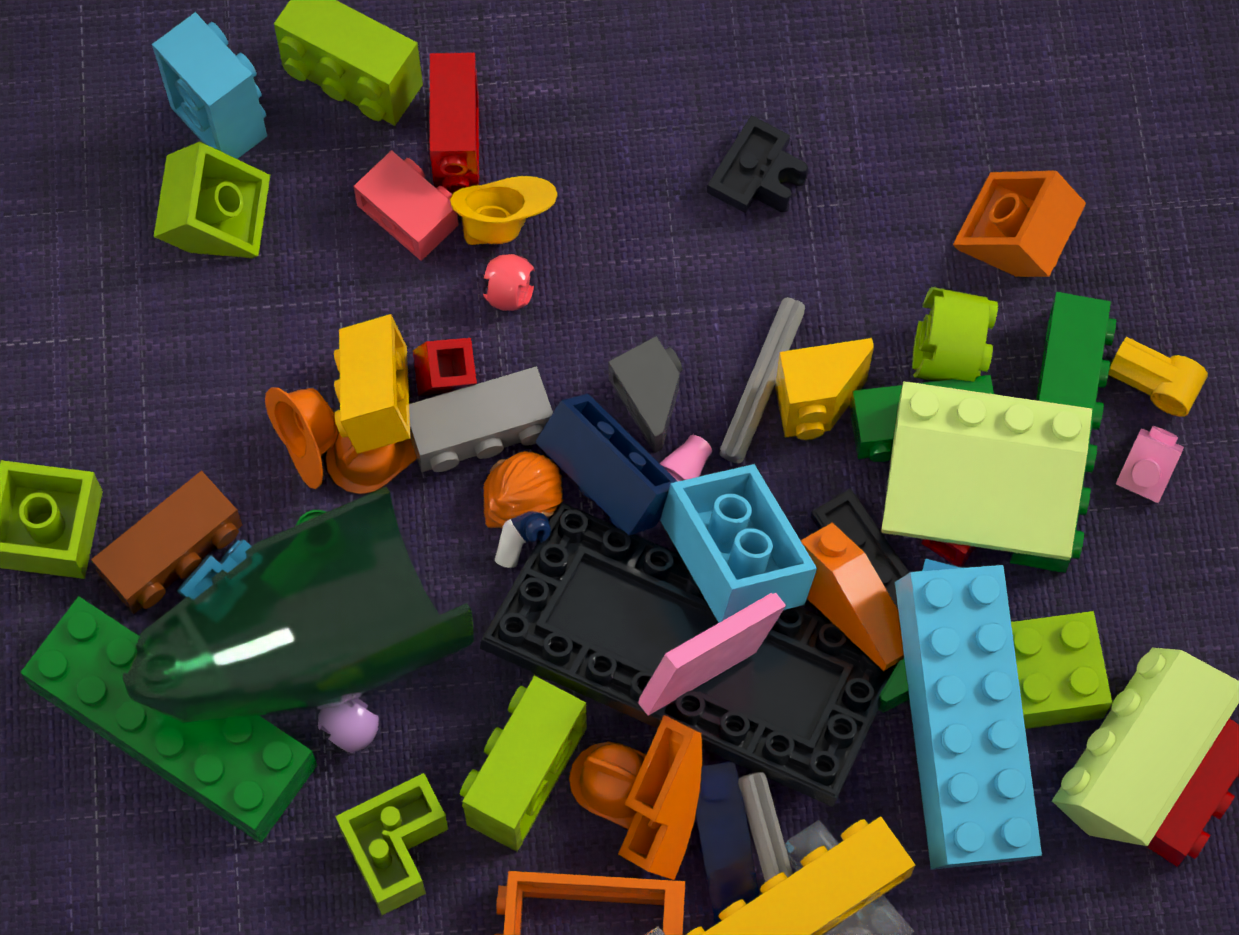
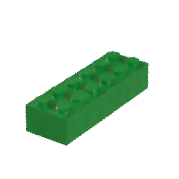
M79 596L20 672L30 689L259 843L263 842L317 767L312 750Z

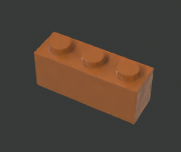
M201 470L98 553L91 561L98 575L128 609L135 614L142 607L148 609L158 603L165 595V589L179 577L181 579L189 577L203 561L202 558L214 548L222 549L230 544L238 535V529L243 525L238 510Z

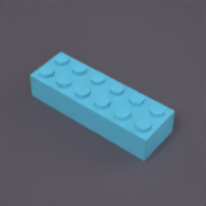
M995 565L910 572L895 582L931 869L1022 861L1042 856L1004 566Z

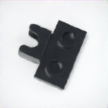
M751 115L708 183L707 193L744 213L748 211L756 196H758L760 202L779 212H787L789 210L791 191L782 183L788 182L795 186H803L809 169L804 161L785 152L790 141L789 134Z

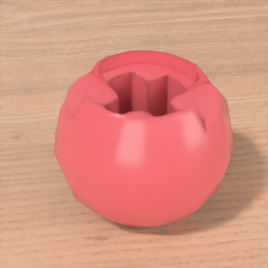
M515 254L499 255L488 263L484 279L489 280L487 295L483 294L484 298L491 306L502 311L519 310L528 305L534 286L529 285L530 272L535 271L534 267L527 259Z

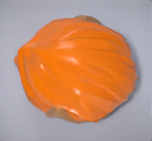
M519 452L506 460L501 459L497 461L490 469V474L483 486L486 526L503 529V525L507 520L528 511L540 512L547 518L554 515L558 505L563 501L562 475L559 473L560 468L552 459L534 452Z

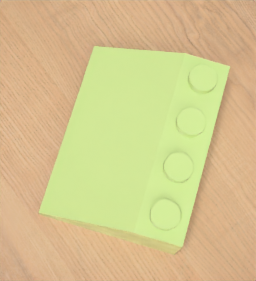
M903 381L898 402L881 533L1070 561L1088 453L1092 409Z

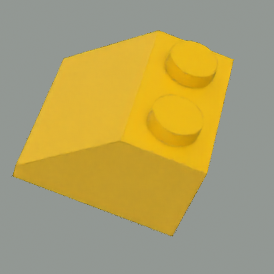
M872 338L779 353L775 390L785 438L797 436L801 440L814 439L833 428L850 405L852 392L861 390L867 382L874 348Z

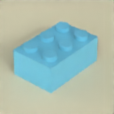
M195 12L152 44L170 107L204 144L238 159L267 137L264 118L267 115L259 103V98L262 96L261 91L254 82V76L257 75V72L244 54L239 53L235 55L226 46L228 45V40L215 23L211 22L207 25Z
M755 464L670 484L660 521L719 623L770 593H777L786 605L784 610L805 605L817 567Z

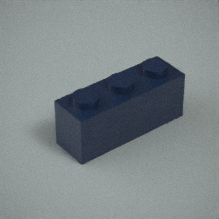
M589 394L561 400L535 441L547 454V457L552 459L559 468L578 484L581 493L594 500L609 515L611 522L618 529L624 530L628 535L653 528L657 525L662 516L670 484L678 482Z

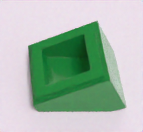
M904 658L898 662L879 695L881 701L879 711L883 713L909 700Z

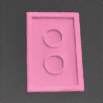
M770 593L667 652L639 697L638 704L649 716L684 693L697 688L755 654L786 607L785 603L777 593Z

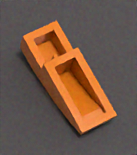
M664 715L624 804L637 812L618 855L648 872L675 880L695 821L702 769V737L700 732Z

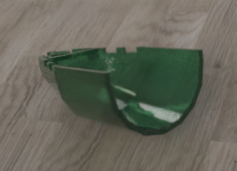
M384 487L254 544L245 551L247 558L228 573L222 569L211 578L213 585L194 600L188 596L141 633L136 644V657L129 672L123 673V681L127 694L133 701L182 723L335 708L468 648L474 642L472 611L469 605L465 603L441 615L438 614L410 561L397 524L391 493L387 487Z

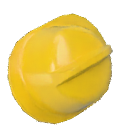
M518 176L484 185L461 188L453 193L450 203L452 209L462 216L464 238L468 244H504L516 239L526 218L542 213L555 204L558 195L555 186L545 179L533 176Z

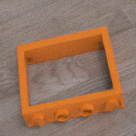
M508 871L507 886H498L496 914L505 915L504 934L494 935H521L523 897L664 905L663 935H683L685 881Z

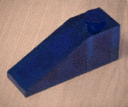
M731 761L702 767L700 793L694 821L714 924L721 922L718 915L734 902L743 899L748 904L760 896L742 792L738 785L736 764Z

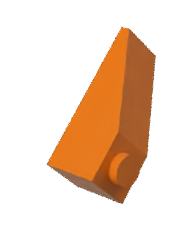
M833 523L800 540L817 567L807 599L883 671L903 660L904 652L898 609L865 552Z

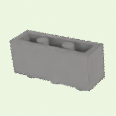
M537 366L409 404L410 440L421 472L431 469L434 472L447 471L457 466L461 460L474 456L480 459L490 458L501 453L504 447L518 443L522 445L536 444V439L553 414Z

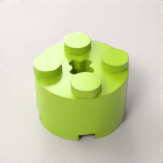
M931 287L922 306L931 309L930 314H926L924 320L918 321L912 357V369L917 370L913 376L914 378L929 381L956 379L974 382L976 377L980 376L981 371H988L991 363L993 346L986 343L988 328L992 329L994 327L998 303L988 300L987 297Z

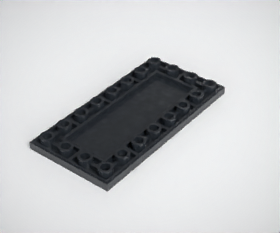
M561 502L549 522L551 527L549 537L542 543L540 541L537 542L483 635L480 649L655 728L659 727L664 715L700 732L702 749L753 772H763L767 778L833 807L881 706L879 695L898 663L883 671L829 619L798 606L782 611L755 654L697 688L684 693L673 702L648 716L638 704L639 697L664 655L719 622L679 553L638 535H628L624 530L618 529L613 524Z

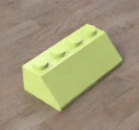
M1152 647L1138 662L1137 671L1124 691L1119 693L1114 699L1112 709L1100 728L1089 737L1086 745L1087 748L1074 768L1069 770L1063 777L1061 787L1052 802L1089 836L1148 846L1239 704V681L1182 650Z

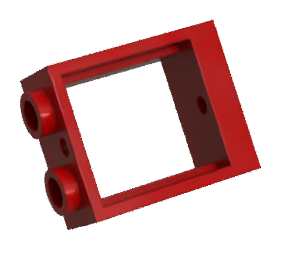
M430 53V159L435 188L442 186L452 195L461 188L479 185V91L475 53Z

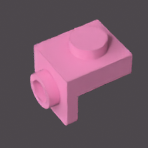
M1152 426L1150 432L1141 428L1116 485L1159 503L1184 448L1176 444L1178 437L1156 426Z

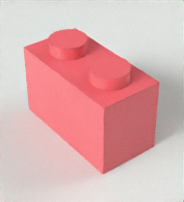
M392 150L354 185L357 206L420 261L459 225L458 214L452 209L450 203L452 194L442 186L435 188L425 179L424 172L410 158L403 160Z

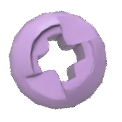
M342 692L333 695L323 704L318 716V728L330 734L328 739L347 752L353 753L364 749L373 741L378 731L379 717L366 710L368 705L349 692Z

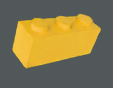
M389 314L339 329V349L334 350V359L340 373V379L334 381V387L340 403V410L335 411V422L341 437H349L357 454L410 439L407 346L392 315Z

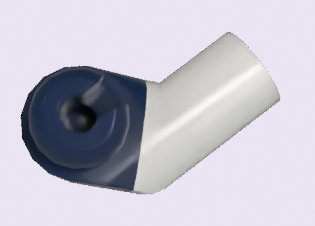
M528 511L507 520L503 525L495 562L503 567H516L524 543L529 541L535 542L537 538L542 543L549 537L551 527L548 518L540 512Z

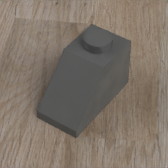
M657 336L608 362L609 381L654 453L663 449L679 392L680 372L683 371L681 362L671 347L664 349Z

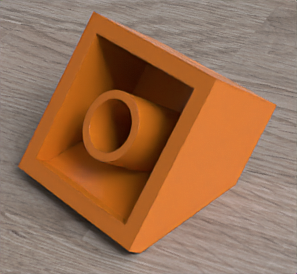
M1057 171L990 172L953 246L957 250L1015 277H1049L1058 262V258L1069 236L1076 226L1086 202Z

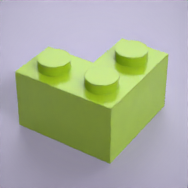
M423 773L335 816L340 831L381 915L426 894L423 881L408 849L448 830L446 815Z

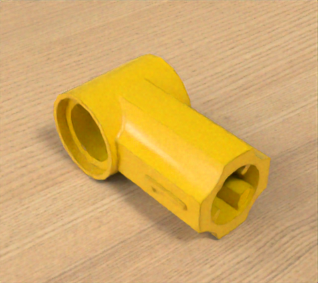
M1128 337L1124 339L1118 349L1108 374L1150 395L1151 401L1159 409L1179 417L1188 415L1208 377L1205 368L1193 359L1180 355L1169 358Z

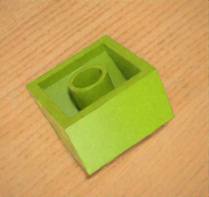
M200 141L168 154L154 237L189 253L243 258L258 257L270 175Z

